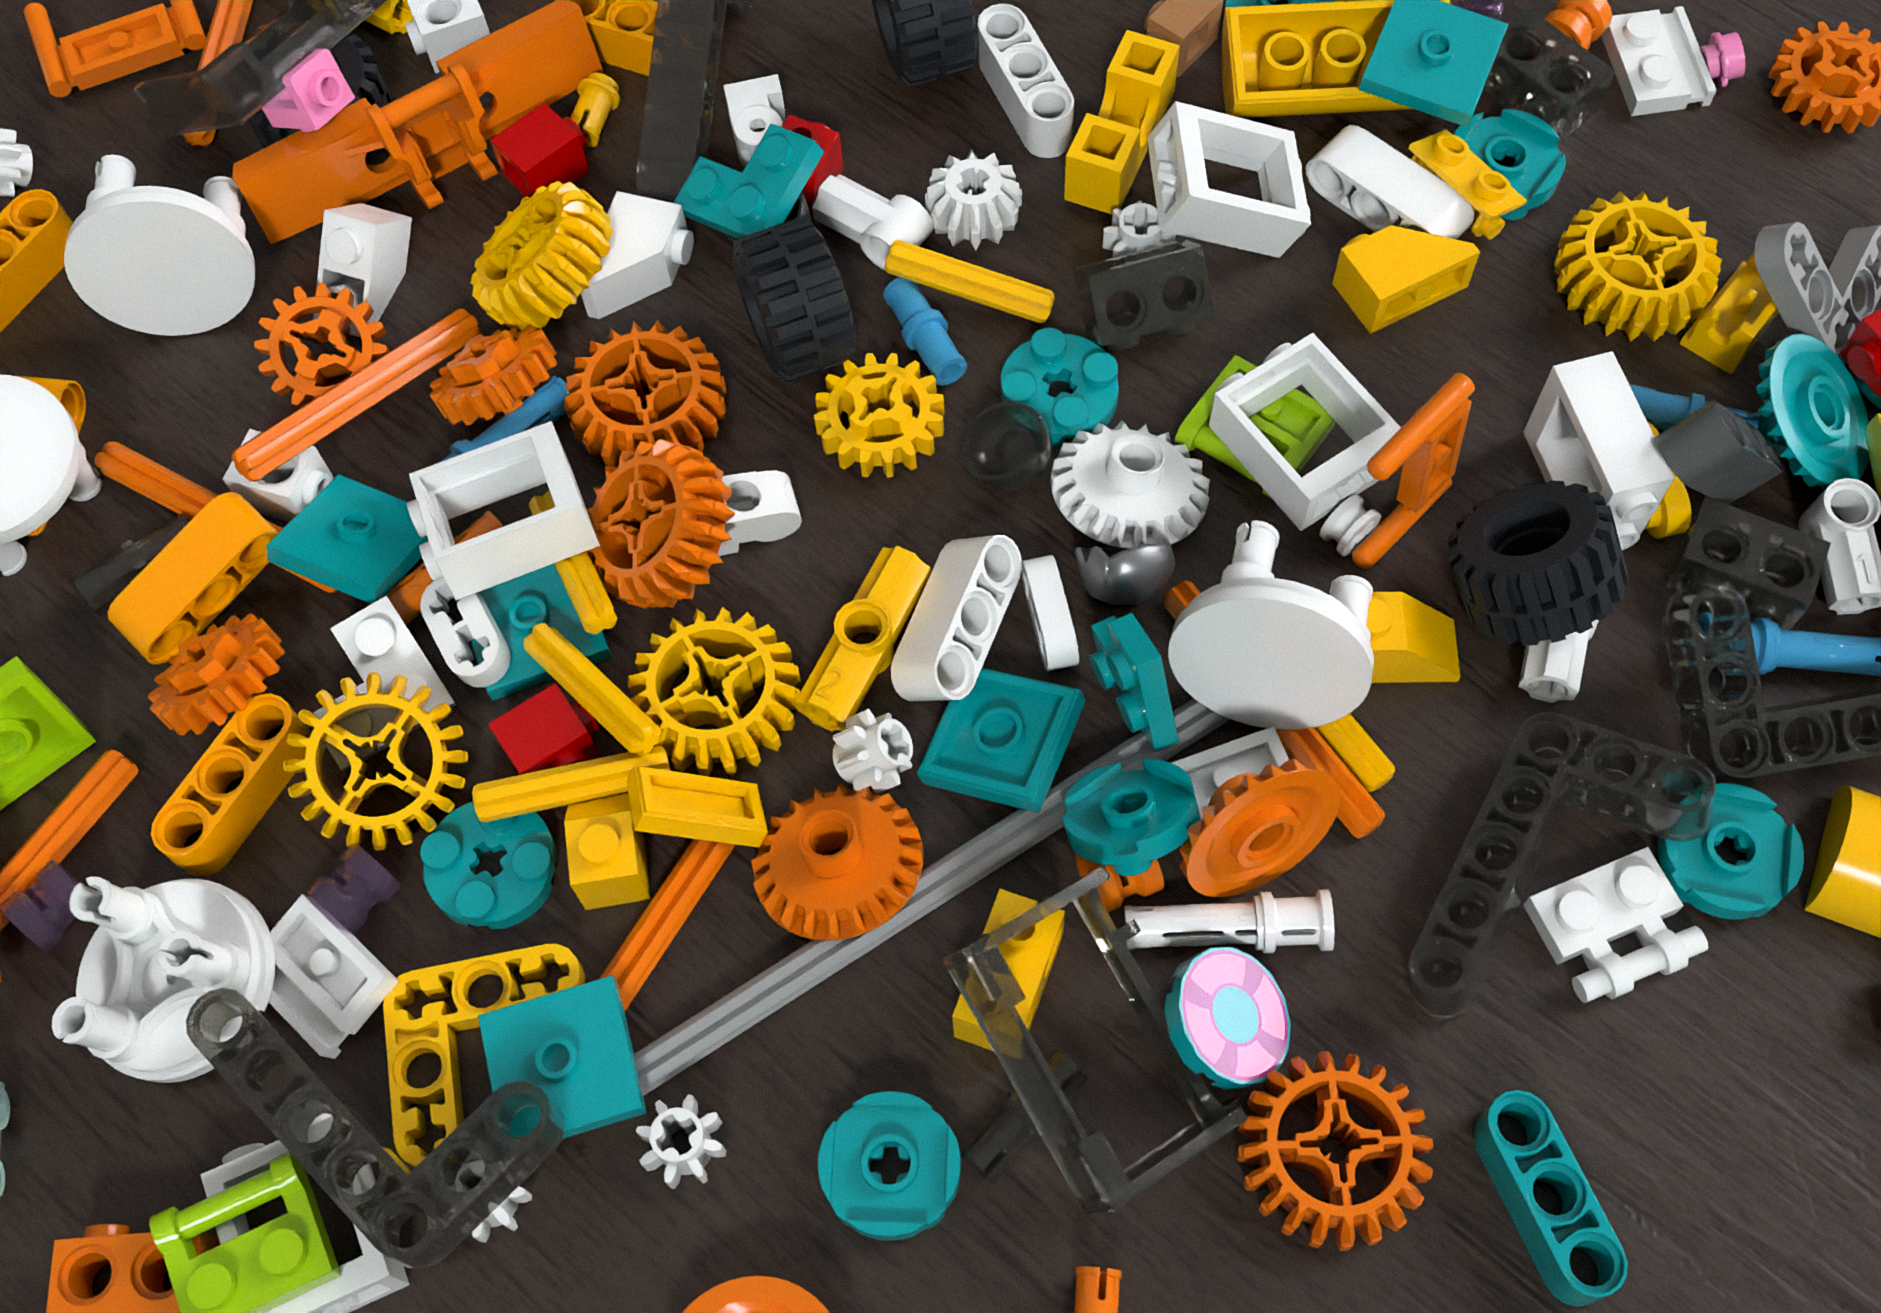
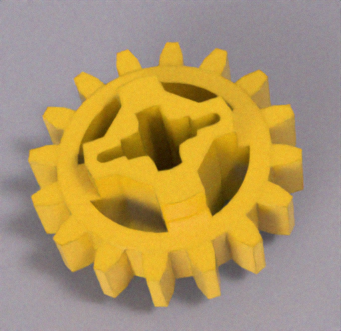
M866 353L865 366L857 368L850 360H846L843 362L845 373L843 378L828 374L825 377L827 392L816 393L817 413L814 414L817 435H821L824 452L826 455L837 452L839 467L845 470L855 461L859 462L862 477L868 478L874 466H882L887 478L894 476V464L902 462L912 471L917 468L916 452L932 456L935 452L934 437H942L944 433L943 394H937L936 378L933 375L921 378L919 362L914 360L905 368H901L898 366L897 354L891 353L885 364H877L873 353ZM912 400L919 409L918 418L913 417L912 407L909 406ZM843 411L848 414V421L850 422V427L847 430L840 421Z

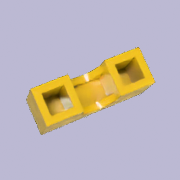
M1126 30L1107 69L1106 88L1099 114L1096 116L1086 113L1066 154L1064 200L1111 215L1115 208L1121 209L1148 151L1147 137L1163 118L1175 92L1180 45Z

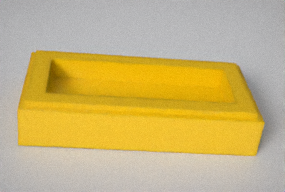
M635 765L626 781L634 831L758 848L768 833L757 784Z

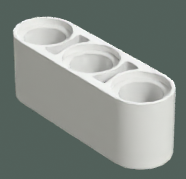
M1001 3L984 9L979 15L977 23L978 63L983 75L1024 146L1031 154L1041 158H1054L1064 154L1070 148L1073 138L1074 98L1072 92L1026 15L1019 8Z
M1349 125L1344 127L1306 165V176L1316 192L1374 232L1393 225L1457 240L1474 221L1472 205L1446 182L1359 126Z
M1005 535L957 539L947 543L941 550L892 661L891 680L894 689L900 697L908 701L961 700L969 695L976 683L1020 579L1022 559L1019 549L1012 539Z

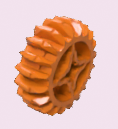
M658 320L650 331H642L641 327L633 321L630 333L620 336L619 333L610 328L608 343L603 345L590 340L589 353L591 357H575L574 369L576 374L566 377V390L571 394L564 397L566 401L564 407L568 418L571 419L570 427L575 438L583 442L586 452L593 459L602 456L605 465L617 467L619 466L622 450L633 452L640 441L656 443L659 439L664 441L672 440L703 452L704 443L702 438H717V431L719 430L717 421L725 419L726 413L724 399L726 398L727 388L725 380L720 375L721 371L717 358L714 357L713 353H707L706 346L701 342L700 337L688 340L687 333L683 331L681 326L666 334L665 327ZM646 387L649 388V391H650V394H649V395H645V388H646ZM647 400L646 409H644L642 405V401Z
M659 439L656 443L640 441L635 451L622 450L619 466H605L607 480L603 486L593 487L597 497L593 507L588 508L587 512L591 517L590 520L600 546L588 550L587 553L606 592L610 593L612 597L644 609L647 607L654 609L656 607L674 608L678 600L693 599L695 584H710L708 569L711 564L723 563L718 551L722 542L732 539L724 530L725 523L735 515L725 504L732 490L724 485L722 481L724 472L718 469L714 463L710 462L709 458L703 456L701 451L672 440L664 441Z
M1321 1051L1317 1055L1314 1066L1315 1073L1312 1072L1307 1062L1300 1056L1292 1058L1288 1065L1290 1079L1283 1073L1272 1070L1267 1074V1079L1265 1080L1270 1094L1254 1090L1247 1101L1249 1107L1259 1117L1243 1116L1237 1128L1238 1132L1245 1137L1257 1141L1239 1146L1236 1158L1239 1162L1245 1164L1260 1165V1168L1250 1172L1243 1180V1185L1247 1191H1255L1265 1186L1269 1189L1270 1194L1259 1205V1212L1263 1216H1268L1281 1205L1290 1213L1282 1223L1281 1232L1291 1236L1299 1227L1301 1221L1310 1224L1308 1244L1314 1248H1319L1323 1244L1328 1228L1333 1229L1335 1243L1340 1251H1348L1353 1247L1355 1239L1354 1226L1362 1239L1370 1246L1377 1244L1382 1239V1228L1379 1220L1386 1227L1393 1231H1398L1407 1222L1404 1212L1399 1205L1416 1210L1424 1200V1196L1412 1183H1426L1432 1178L1433 1169L1429 1165L1413 1158L1427 1154L1433 1148L1432 1138L1425 1135L1411 1134L1410 1131L1424 1121V1110L1413 1108L1403 1112L1399 1105L1409 1093L1407 1085H1397L1388 1093L1380 1086V1083L1386 1076L1384 1066L1376 1065L1367 1078L1358 1074L1360 1060L1357 1054H1349L1346 1057L1341 1071L1335 1070L1333 1058L1328 1051ZM1317 1097L1318 1110L1314 1114V1130L1296 1133L1292 1140H1277L1281 1116L1297 1103ZM1345 1100L1364 1110L1376 1122L1380 1130L1364 1129L1355 1124L1349 1117ZM1329 1133L1330 1136L1340 1139L1337 1147L1344 1143L1348 1148L1349 1153L1340 1164L1329 1161L1331 1153L1323 1156L1320 1152L1319 1147ZM1376 1159H1389L1388 1176L1381 1193L1369 1201L1352 1205L1351 1190L1356 1185L1355 1168L1372 1165ZM1283 1163H1287L1289 1169H1302L1313 1174L1320 1182L1323 1199H1329V1203L1317 1200L1300 1189L1288 1175Z

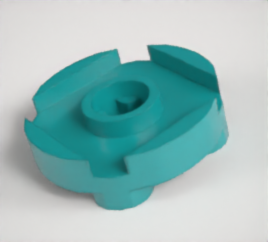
M1503 109L1500 117H1488L1483 119L1484 112L1473 115L1468 127L1460 125L1454 135L1463 139L1468 144L1469 149L1492 170L1504 175L1510 182L1511 187L1527 200L1525 205L1500 216L1506 220L1521 219L1527 214L1528 210L1544 204L1558 187L1566 165L1565 154L1561 157V152L1557 147L1560 138L1548 123L1524 111ZM1507 155L1514 158L1515 161L1513 167H1505L1495 162L1493 158L1502 160Z
M1043 328L1035 332L1030 341L1023 343L1013 351L1003 366L1000 376L1001 400L1006 409V417L1018 433L1031 441L1047 446H1062L1065 443V439H1074L1078 430L1091 433L1098 423L1107 426L1115 414L1119 393L1118 364L1113 356L1086 338L1072 334H1063L1055 328ZM1054 381H1064L1069 383V387L1074 392L1072 394L1061 392L1055 398L1048 395V384Z
M1142 759L1144 770L1134 769L1123 772L1121 762L1102 766L1078 780L1067 792L1064 799L1067 812L1065 816L1062 815L1071 848L1088 861L1101 865H1112L1116 874L1134 876L1147 871L1151 867L1153 860L1181 846L1189 838L1187 832L1189 827L1201 821L1191 777L1177 765L1163 760Z
M1718 783L1701 788L1696 794L1686 797L1665 818L1658 836V858L1665 876L1682 902H1689L1696 909L1715 917L1734 920L1748 919L1767 914L1797 885L1804 865V849L1801 836L1793 823L1787 827L1783 818L1773 810L1777 804L1765 794L1738 784ZM1724 837L1734 839L1735 850L1745 853L1746 860H1738L1734 865L1728 864L1717 855L1714 846H1718Z
M472 801L447 815L434 832L424 839L420 850V856L424 863L423 878L428 893L450 919L465 926H468V924L488 926L493 930L506 929L528 919L543 906L554 886L551 880L555 873V861L558 864V848L550 830L536 812L484 823L479 821ZM490 850L494 853L500 850L507 852L500 859L503 870L498 875L492 877L486 870L475 875V867L478 866L480 863L479 858L485 852Z
M883 1091L866 1095L852 1104L853 1107L844 1112L837 1122L834 1120L825 1132L818 1156V1174L821 1188L838 1219L861 1235L885 1241L907 1239L939 1224L945 1215V1211L956 1196L961 1178L959 1145L950 1126L946 1124L941 1115L932 1109L931 1105L912 1094ZM886 1147L898 1148L900 1160L911 1162L909 1172L899 1174L895 1184H883L881 1174L870 1172L871 1160L882 1159Z

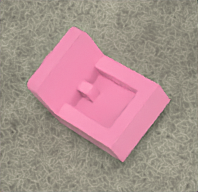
M316 49L283 76L285 88L261 108L272 127L300 129L302 132L318 130L328 123L332 117L355 99V96L331 52L328 49Z

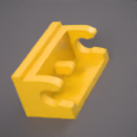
M1754 252L1748 263L1744 261L1741 263L1679 343L1729 374L1735 371L1779 314L1758 273Z

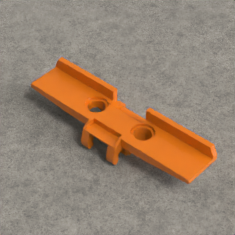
M556 0L436 61L437 67L443 76L381 108L376 103L371 105L366 98H363L343 108L320 129L310 132L299 130L234 163L232 178L270 244L272 245L322 223L324 210L359 203L364 204L408 180L425 206L430 210L444 202L441 194L432 183L437 178L468 162L483 182L497 175L498 172L494 164L484 152L487 149L485 140L499 134L541 104L546 103L549 106L578 88L579 82L587 78L590 73H604L581 8L576 3L568 0ZM485 92H489L491 96L490 103L484 110L479 98ZM385 148L390 154L389 158L379 165H369L365 162L366 154L370 151Z

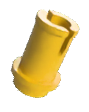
M597 72L590 73L587 78L579 82L577 91L580 97L571 115V119L578 125L582 133L587 134V145L584 146L586 148L597 146L600 133L610 110L616 109L620 102L618 84L609 76Z

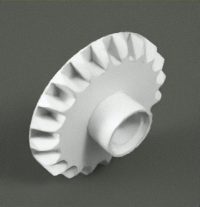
M1121 420L1114 429H1109L1105 425L1098 423L1091 433L1078 430L1072 443H1063L1057 459L1054 460L1051 472L1052 494L1055 503L1065 518L1085 535L1107 545L1130 549L1142 544H1163V540H1169L1170 545L1179 542L1190 535L1201 523L1210 499L1208 497L1210 479L1202 475V461L1190 458L1189 450L1185 444L1173 445L1169 432L1159 436L1150 434L1146 424L1139 430H1130Z

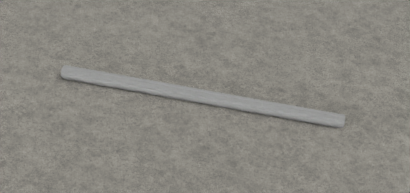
M1192 698L1173 711L1179 742L1155 752L1143 732L1137 733L1049 789L1040 813L1018 809L922 870L920 880L911 898L894 917L880 927L854 938L833 941H810L634 1053L643 1096L1064 826L1062 815L1065 816L1067 812L1064 803L1067 792L1078 780L1102 766L1121 762L1123 772L1134 769L1144 770L1142 759L1166 761L1230 719L1210 710Z

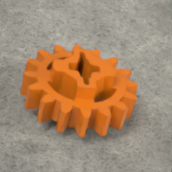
M1824 21L1817 22L1812 33L1800 27L1797 29L1792 40H1784L1774 59L1775 62L1768 77L1776 81L1771 94L1777 97L1786 96L1787 99L1782 110L1785 113L1795 110L1802 112L1800 124L1804 126L1815 119L1821 121V128L1825 133L1830 132L1834 123L1841 124L1847 134L1853 133L1859 122L1870 128L1874 126L1881 115V42L1876 44L1869 42L1870 30L1866 28L1857 35L1849 33L1847 22H1841L1837 31H1830Z
M325 283L318 284L316 297H308L302 288L297 286L294 288L296 302L288 306L278 298L273 301L276 310L280 313L276 320L260 318L259 324L270 333L269 339L254 341V348L260 353L269 355L270 359L258 365L259 371L265 377L279 376L274 381L271 389L280 397L294 390L291 404L298 409L308 404L310 399H316L339 384L325 386L328 379L344 373L349 374V377L376 361V359L390 352L386 345L375 343L376 339L381 338L387 333L382 322L366 323L373 315L374 310L366 301L352 308L354 295L349 289L343 288L336 299H334ZM320 313L317 319L303 324L297 323L308 315ZM350 322L356 325L360 333L362 353L350 347L347 340L351 330L349 327ZM329 340L343 357L332 354V356L321 354L317 358L303 341L312 345L314 343L325 345ZM285 346L295 351L298 358L294 369L297 372L295 377L289 371L285 361Z
M529 325L522 331L512 327L509 331L506 329L503 331L501 329L496 330L490 336H483L481 333L465 342V348L454 355L455 359L448 362L447 366L442 367L438 371L442 377L431 382L430 386L433 392L429 395L444 418H448L453 425L463 420L465 425H471L478 417H484L487 421L492 419L496 412L503 411L507 415L524 405L522 402L523 398L535 393L532 388L538 386L540 382L548 380L550 376L546 370L557 365V361L554 358L557 353L543 330H538L532 325Z
M250 613L242 620L236 615L231 616L225 625L219 628L212 624L208 627L205 635L199 636L197 633H194L178 646L180 653L169 658L168 662L172 666L155 677L154 681L159 687L148 694V698L153 702L150 710L170 730L173 729L180 736L185 735L190 729L196 735L202 734L212 721L218 726L223 725L228 717V713H236L237 710L244 711L248 707V699L252 698L254 694L262 693L266 690L267 687L262 681L279 671L280 667L275 660L285 654V650L280 646L282 640L262 618L258 620Z

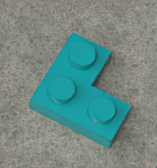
M770 124L742 173L700 156L673 203L682 205L685 217L737 239L784 223L822 157L824 150L811 138Z
M1133 613L1118 619L1112 616L1091 625L1097 652L1089 655L1091 666L1102 688L1107 690L1114 687L1119 696L1116 697L1117 706L1128 729L1132 733L1141 730L1155 752L1179 742L1161 655Z

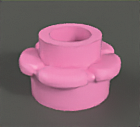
M1720 32L1712 33L1709 38V45L1701 46L1700 50L1711 77H1717L1718 85L1726 87L1728 80L1743 77L1745 74V54L1742 41L1737 32L1721 35Z

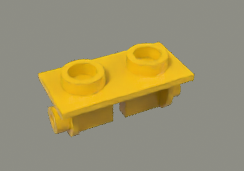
M1447 129L1411 143L1408 147L1415 154L1411 158L1412 161L1446 182L1472 205L1474 221L1469 229L1476 237L1484 235L1489 240L1493 239L1505 226V221L1500 216L1525 205L1527 202L1521 194L1511 187L1510 182L1504 175L1492 170L1469 149L1468 144L1463 139L1452 135Z

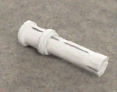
M1329 889L1318 890L1315 897L1274 898L1271 892H1260L1259 895L1253 896L1252 902L1124 906L1127 950L1150 947L1255 944L1256 950H1262L1263 953H1274L1277 946L1318 944L1321 951H1332L1334 948V913Z

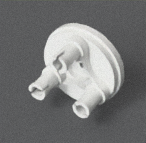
M105 155L101 158L102 163L97 161L95 167V189L87 197L86 209L72 224L65 244L64 264L66 274L79 297L94 311L116 324L139 332L165 336L190 335L209 331L227 323L240 313L248 303L253 292L255 260L251 247L245 238L246 227L244 220L240 216L243 195L238 190L239 188L235 181L225 176H215L208 179L204 184L203 199L192 193L161 186L133 187L136 180V168L129 159L123 156Z
M0 374V570L4 576H10L23 568L27 558L25 548L16 540L28 535L46 523L61 508L68 497L79 502L95 497L100 492L103 481L101 478H98V476H101L98 470L87 461L86 450L79 441L74 421L58 399L37 383L17 376Z
M1255 520L1251 523L1252 528L1248 541L1249 526L1246 522L1242 523L1237 528L1232 564L1224 569L1221 583L1210 587L1196 596L1181 612L1173 626L1168 647V658L1174 676L1185 691L1205 707L1224 717L1248 725L1263 728L1274 726L1275 729L1285 730L1305 729L1322 726L1343 718L1363 702L1372 683L1374 655L1370 644L1371 632L1366 624L1373 587L1362 577L1344 575L1332 581L1330 595L1321 590L1302 583L1275 578L1271 570L1275 550L1278 547L1280 538L1278 531L1266 522Z
M101 877L86 878L88 885L98 890L87 887L83 883L77 884L70 897L71 912L82 921L93 922L100 926L95 931L84 952L77 977L76 997L63 1001L52 1017V1030L56 1038H64L62 1042L86 1046L94 1056L104 1059L114 1069L126 1075L157 1083L181 1082L198 1077L218 1067L237 1052L248 1040L261 1020L269 1002L275 976V954L272 938L267 924L256 907L238 892L221 884L202 879L172 880L146 889L138 887L120 888Z

